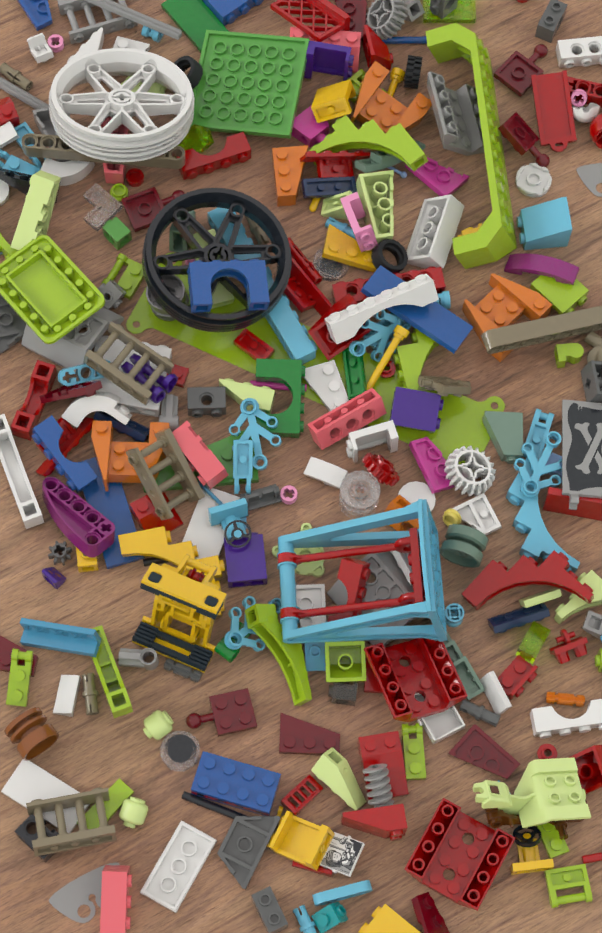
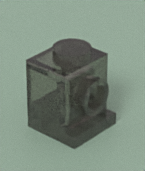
M349 682L334 683V685H329L328 696L332 697L331 703L355 706L358 682H354V685H350Z

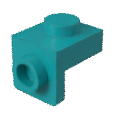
M339 902L331 903L311 916L320 933H326L348 920L346 909Z

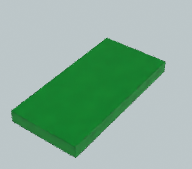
M166 0L161 4L163 10L200 53L206 30L228 31L202 0Z

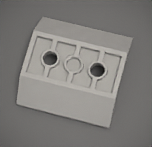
M431 71L428 72L427 89L443 148L466 156L484 153L476 87L465 84L454 91L445 87V80L442 75Z
M102 307L53 344H45L26 324L21 345L63 368L85 364L83 362L85 354L97 344L106 330H108L111 321L120 325L124 317ZM81 328H88L85 333H79ZM84 367V368L81 369V372H80L81 376L83 375V373L86 371V369H87L88 367Z
M391 552L368 554L361 560L370 563L369 569L376 578L373 583L366 582L365 588L367 592L362 602L399 598L402 594L414 592L413 586L407 581ZM338 579L327 592V595L337 606L346 605L348 600L347 589L342 581ZM391 608L362 610L361 615ZM416 617L371 627L406 626ZM393 639L368 640L371 645L383 643L385 647Z

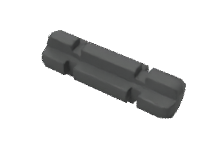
M167 659L164 663V669L168 671L173 670V673L187 679L191 678L190 680L194 682H199L202 677V672L198 670L193 671V668L179 662L175 663L172 659Z

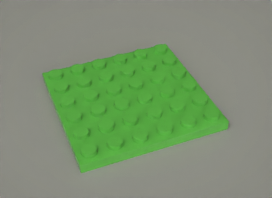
M206 30L199 60L203 68V75L198 85L193 89L194 118L190 129L237 134L244 132L247 135L291 139L307 62L306 52L310 39Z

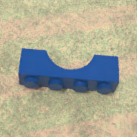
M52 415L33 428V440L37 445H42L45 449L43 451L48 460H53L56 464V471L59 475L65 476L68 480L66 484L72 491L75 490L78 494L97 481L98 476L87 461L80 463L72 462L62 455L59 449V439L63 434V429Z

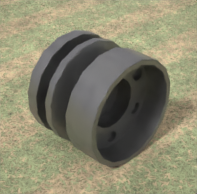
M162 275L161 277L169 290L178 299L189 305V298L181 279L176 275ZM147 286L146 296L153 313L164 321L176 320L161 308Z

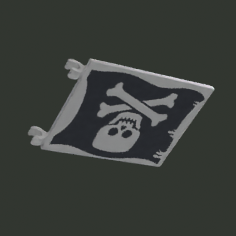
M562 399V495L570 497L569 509L577 510L579 497L602 499V403Z

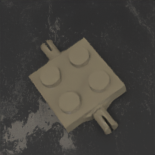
M419 375L418 378L420 387L430 391L436 390L437 394L441 396L451 394L462 397V394H470L472 388L469 381L454 380L446 376Z

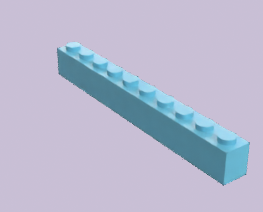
M216 208L207 212L208 223L212 229H215L216 233L229 209ZM229 223L220 240V243L228 246L234 228L233 223ZM242 223L234 245H254L252 239L246 236ZM234 254V258L239 260L261 257V254ZM266 266L269 291L274 283V280L271 277L272 273L270 268ZM282 296L278 304L265 318L290 359L302 360V364L315 359L317 346L313 340L310 341L308 338L307 329L299 323L296 311L291 310L288 298Z

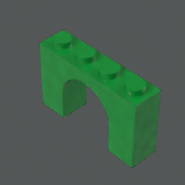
M256 358V382L281 383L290 390L293 401L287 410L279 414H268L277 418L278 426L276 428H269L265 421L256 417L258 425L274 435H279L281 438H299L300 432H304V421H300V414H304V403L301 402V396H305V384H301V377H305V366H302V360ZM274 419L270 420L269 425H274L276 421Z

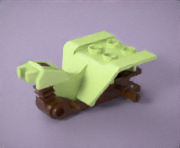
M575 757L537 759L529 762L514 795L509 793L508 786L504 782L485 780L475 783L472 788L473 792L481 793L476 794L475 802L482 803L481 807L485 809L488 824L492 828H499L502 825H510L513 828L514 825L521 824L522 828L527 829L528 827L550 823L558 830L560 839L563 840L564 837L565 840L568 838L566 822H581L584 819H591L586 801V793L582 789L578 777Z

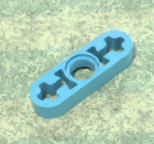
M80 364L60 370L58 381L62 385L71 386L104 378V376L97 371L95 376L94 369L87 364ZM84 367L90 369V375L87 378H83L80 374L81 369ZM76 369V376L79 380L76 381V377L69 378V382L63 380L65 372L72 375L75 374L74 370Z
M365 880L312 895L314 905L321 906L363 895L373 890L370 880Z

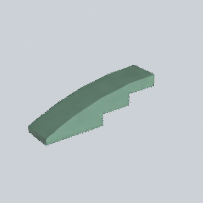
M413 139L422 150L425 149V144ZM371 151L370 159L355 160V168L368 173L388 168L402 161L382 151Z
M447 632V640L443 641L468 695L467 700H470L485 691V688L466 656H463L454 639H451Z

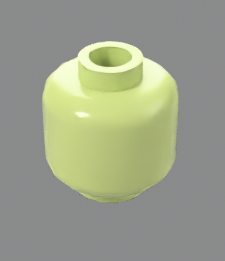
M156 710L144 719L145 728L143 731L148 738L151 739L153 737L156 740H160L172 731V724L174 722L166 711Z
M133 796L123 801L119 813L120 819L124 821L123 825L135 828L136 825L144 824L148 812V806L145 804L146 801Z

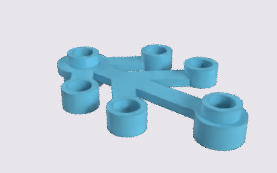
M384 309L381 311L380 317L376 313L373 315L374 318L378 320L385 319L392 322V324L386 327L368 319L361 328H369L378 332L362 341L351 342L349 352L352 355L362 356L367 346L379 340L377 349L371 353V359L380 362L384 355L385 347L387 350L391 341L387 343L389 335L393 332L396 325H400L402 320L398 316L386 313ZM404 320L402 325H400L407 330L411 327V325L405 322Z
M247 398L242 401L240 405L242 413L235 423L229 427V433L234 437L240 435V427L248 418L249 426L239 440H249L250 437L252 438L255 454L253 466L256 470L261 471L268 466V460L262 453L259 435L270 441L273 447L280 446L282 439L279 435L272 434L256 422V417L265 421L269 428L274 429L278 426L277 418L261 411L255 399ZM252 405L253 410L248 411L247 406ZM274 419L276 421L274 425H269L270 420ZM237 427L238 432L232 433V428ZM274 438H279L277 444L272 443ZM259 460L264 461V464L262 466L257 465V462Z
M551 431L547 434L545 438L546 447L539 462L534 454L532 443L526 442L521 448L522 453L527 456L533 470L530 478L525 467L526 461L522 458L516 459L514 468L519 471L523 480L520 490L525 497H536L540 489L550 486L557 488L561 483V478L558 475H552L550 479L538 482L541 475L557 470L562 472V467L559 465V463H562V459L556 463L546 465L553 448L558 447L562 440L561 435L556 431ZM549 439H554L556 443H551ZM527 446V447H529L531 450H530V451H526L524 447ZM517 463H522L523 467H519ZM552 479H556L558 483H553ZM527 487H532L533 491H528Z
M247 596L242 601L245 610L256 604L255 598L252 596ZM274 598L268 604H275L276 612L280 614L281 599ZM247 599L251 601V605L247 604ZM239 607L230 609L228 615L231 618L230 631L224 636L225 645L231 650H237L241 646L251 647L256 652L263 650L265 643L261 639L252 640L244 638L248 633L257 635L252 629H248L246 615H244V627L239 630V618L242 615V611ZM233 610L237 612V616H234ZM231 637L235 639V643L231 641ZM257 642L260 643L261 648H258V647H257V645H256Z

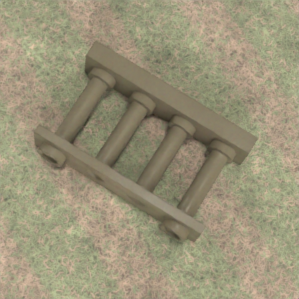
M111 321L108 328L110 336L97 352L89 349L84 356L83 362L135 399L147 405L152 396L150 388L163 371L171 374L174 364L169 358L162 357L126 332L123 326ZM119 339L126 346L116 359L109 363L103 359V356L115 340ZM135 350L142 356L130 372L124 374L118 367L129 353ZM149 360L158 367L144 385H140L134 378Z
M170 428L155 433L157 441L140 451L138 448L126 451L129 463L134 467L155 507L157 516L161 520L174 517L171 509L188 499L189 502H193L205 497ZM162 448L166 458L148 468L144 458ZM171 465L175 475L157 485L153 475ZM180 482L184 492L171 501L166 502L162 492Z
M99 787L92 791L45 800L35 799L26 803L28 815H35L38 838L32 840L35 857L117 841L115 825H108L104 801L110 800L108 788ZM96 803L100 826L88 829L83 805ZM75 807L79 831L67 833L63 809ZM55 811L59 833L57 836H46L43 813Z

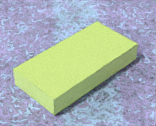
M553 588L519 599L520 606L528 608L562 596L560 589Z

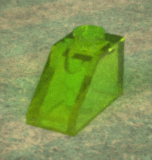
M193 124L188 134L177 146H181L184 150L193 148L196 152L203 153L214 144L208 127Z
M533 621L516 655H520L526 661L533 664L551 630Z

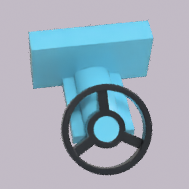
M245 498L208 508L211 526L222 525L224 538L230 546L240 548L249 543L252 536L251 528L240 519L248 516V503ZM243 524L248 528L249 535H247ZM242 537L248 538L243 545L232 544L234 540H239Z

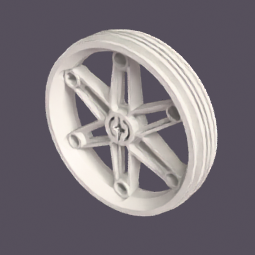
M130 48L102 49L81 55L60 69L52 82L49 92V114L58 136L77 152L95 159L111 162L142 161L170 151L185 138L194 118V93L185 73L177 65L162 56ZM111 76L131 77L121 85ZM103 81L112 91L107 92L100 82ZM141 81L142 85L133 93L131 90ZM85 82H88L95 91L91 93L68 94L72 89ZM157 82L171 90L174 94L150 93L148 90L153 83ZM80 114L96 117L88 127H84L67 115ZM177 115L172 121L159 128L149 118V116ZM108 116H111L112 119L102 128L101 124ZM133 116L142 122L143 128L132 119ZM123 124L134 134L111 133Z

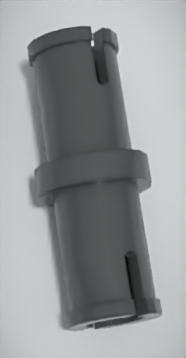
M466 699L463 700L459 711L475 717V720H482L494 727L497 726L501 715L485 709V706H478Z

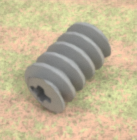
M384 763L374 764L362 770L363 773L369 774L364 777V781H370L369 784L365 785V788L372 789V791L367 793V797H373V799L368 801V804L374 805V808L394 805V800L391 799L393 793L390 791L392 788L391 784H389L390 777L387 776L389 770L386 768L387 764Z

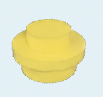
M450 508L444 512L443 522L448 527L452 524L461 523L462 519L458 511Z

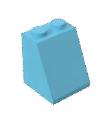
M561 197L520 210L516 223L517 227L521 229L519 241L520 244H523L524 250L568 246L572 233V224L567 197Z

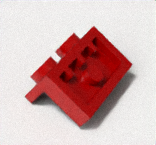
M520 655L498 677L503 690L510 700L514 696L518 698L525 690L523 686L527 682L531 683L538 675L536 673L538 666H532Z

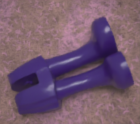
M133 353L129 359L135 365L141 356ZM149 360L134 378L135 381L143 385L148 380L144 374L150 377L155 371L150 366ZM127 361L121 366L125 374H128L134 367ZM169 374L166 377L160 375L156 380L160 386L157 387L153 384L150 388V392H152L151 401L156 404L161 402L165 398L166 392L170 393L178 377L175 374Z

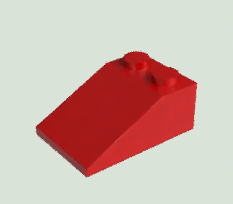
M350 293L333 304L308 330V333L328 361L349 347L351 342L359 340L372 330L360 327L353 338L336 344L330 337L324 318L328 317L331 313L340 312L352 304H357Z
M392 731L358 737L357 744L362 770L374 764H387L386 768L389 770L387 776L390 777L389 784L392 787L390 791L393 793V797L408 795L399 732Z
M403 803L343 812L341 816V825L384 839L390 838V841L402 839L408 828Z

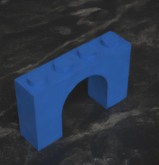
M264 0L202 1L220 22L226 26L233 23L239 16L248 13L254 6L260 5Z
M233 259L231 261L213 260L211 262L196 260L189 262L187 273L191 313L211 311L213 304L211 284L214 280L225 276L239 280L245 287L248 311L267 310L270 300L265 260L250 259L249 261Z

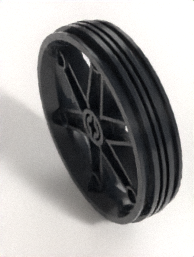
M226 188L197 189L172 200L151 222L145 236L142 251L144 278L151 294L161 308L177 321L189 327L207 332L236 331L264 318L282 298L292 267L288 238L275 215L253 197ZM207 207L229 209L215 237L189 211ZM245 215L259 225L272 244L234 245L243 216ZM178 217H183L185 220H179ZM173 222L192 250L156 256L158 241L164 230ZM229 223H233L234 228L228 246L219 243ZM191 226L209 245L202 249L187 228ZM268 253H274L276 256H271ZM234 254H261V257L252 259L265 260L266 265L277 263L276 278L269 290L270 303L267 310H248L246 293H243L225 276L212 282V296L220 282L246 309L232 313H191V304L187 305L178 299L169 290L161 277L162 275H188L189 265L173 266L172 262L199 258L203 262H211L216 260L218 255H220L218 260L231 261L235 259ZM157 264H164L165 267H160Z

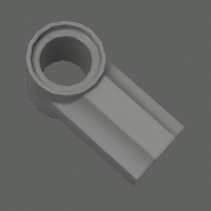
M167 394L161 402L159 422L170 423L172 432L179 427L178 396Z
M120 648L119 666L154 670L159 665L158 655L152 648H145L143 650ZM147 656H154L152 662L147 663L144 661Z

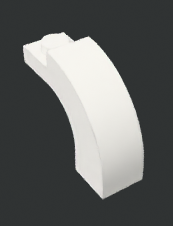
M46 158L40 170L61 177L60 186H66L84 179L93 170L95 163L73 160L58 162Z
M96 391L97 394L89 397L85 395L78 397L62 415L63 419L76 428L86 415L94 411L106 412L124 425L132 417L128 408L123 405H117L121 399L120 397L104 391Z

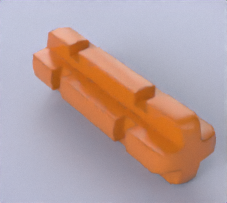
M547 692L546 703L554 704V702H557L560 705L573 706L575 704V706L583 707L585 705V696Z

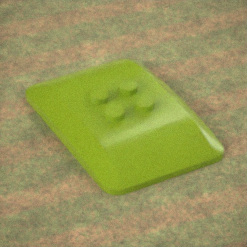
M40 235L0 264V295L45 344L57 342L105 304L103 294L47 235Z

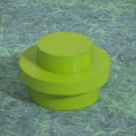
M121 183L113 185L110 189L112 199L121 201L122 198L128 197V188Z

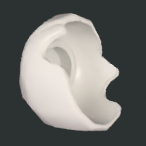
M590 103L587 107L572 106L573 117L578 122L590 123L598 116L600 106L595 103Z

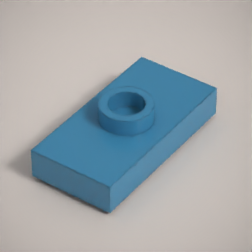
M325 642L305 643V665L307 671L326 670Z

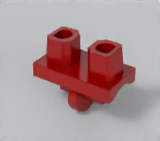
M566 629L560 630L561 636L555 638L557 644L560 642L564 643L549 648L550 654L555 655L559 664L570 661L568 650L573 649L576 657L586 655L587 649L585 644L588 643L587 637L583 638L582 636L570 640V638L576 637L574 631L568 633Z

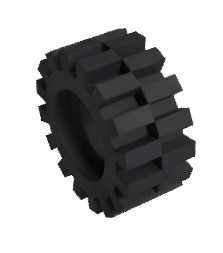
M408 55L404 80L405 88L418 89L423 57Z

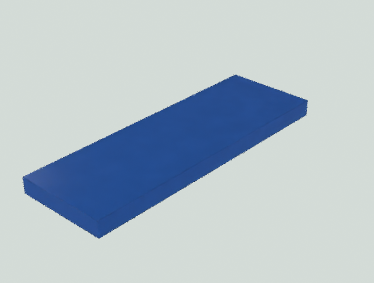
M380 265L360 292L368 297H374L381 294L382 291L395 288L405 281ZM432 302L423 307L403 304L386 308L453 354L473 329L472 325L437 302Z
M96 457L80 461H87L98 476L96 482L83 490L86 502L115 525L114 543L102 552L107 569L144 559L145 556L123 557L121 554L118 535L137 532L122 483L109 482V490L105 491Z

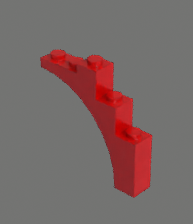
M555 550L539 567H537L538 563L529 556L527 558L523 555L508 572L506 571L508 568L501 561L497 563L495 560H492L461 593L462 597L476 610L504 591L527 585H547L560 588L577 595L588 604L594 599L593 589L586 583L582 585L577 580L578 576L571 570L566 571L570 567L568 557L562 552L557 553Z

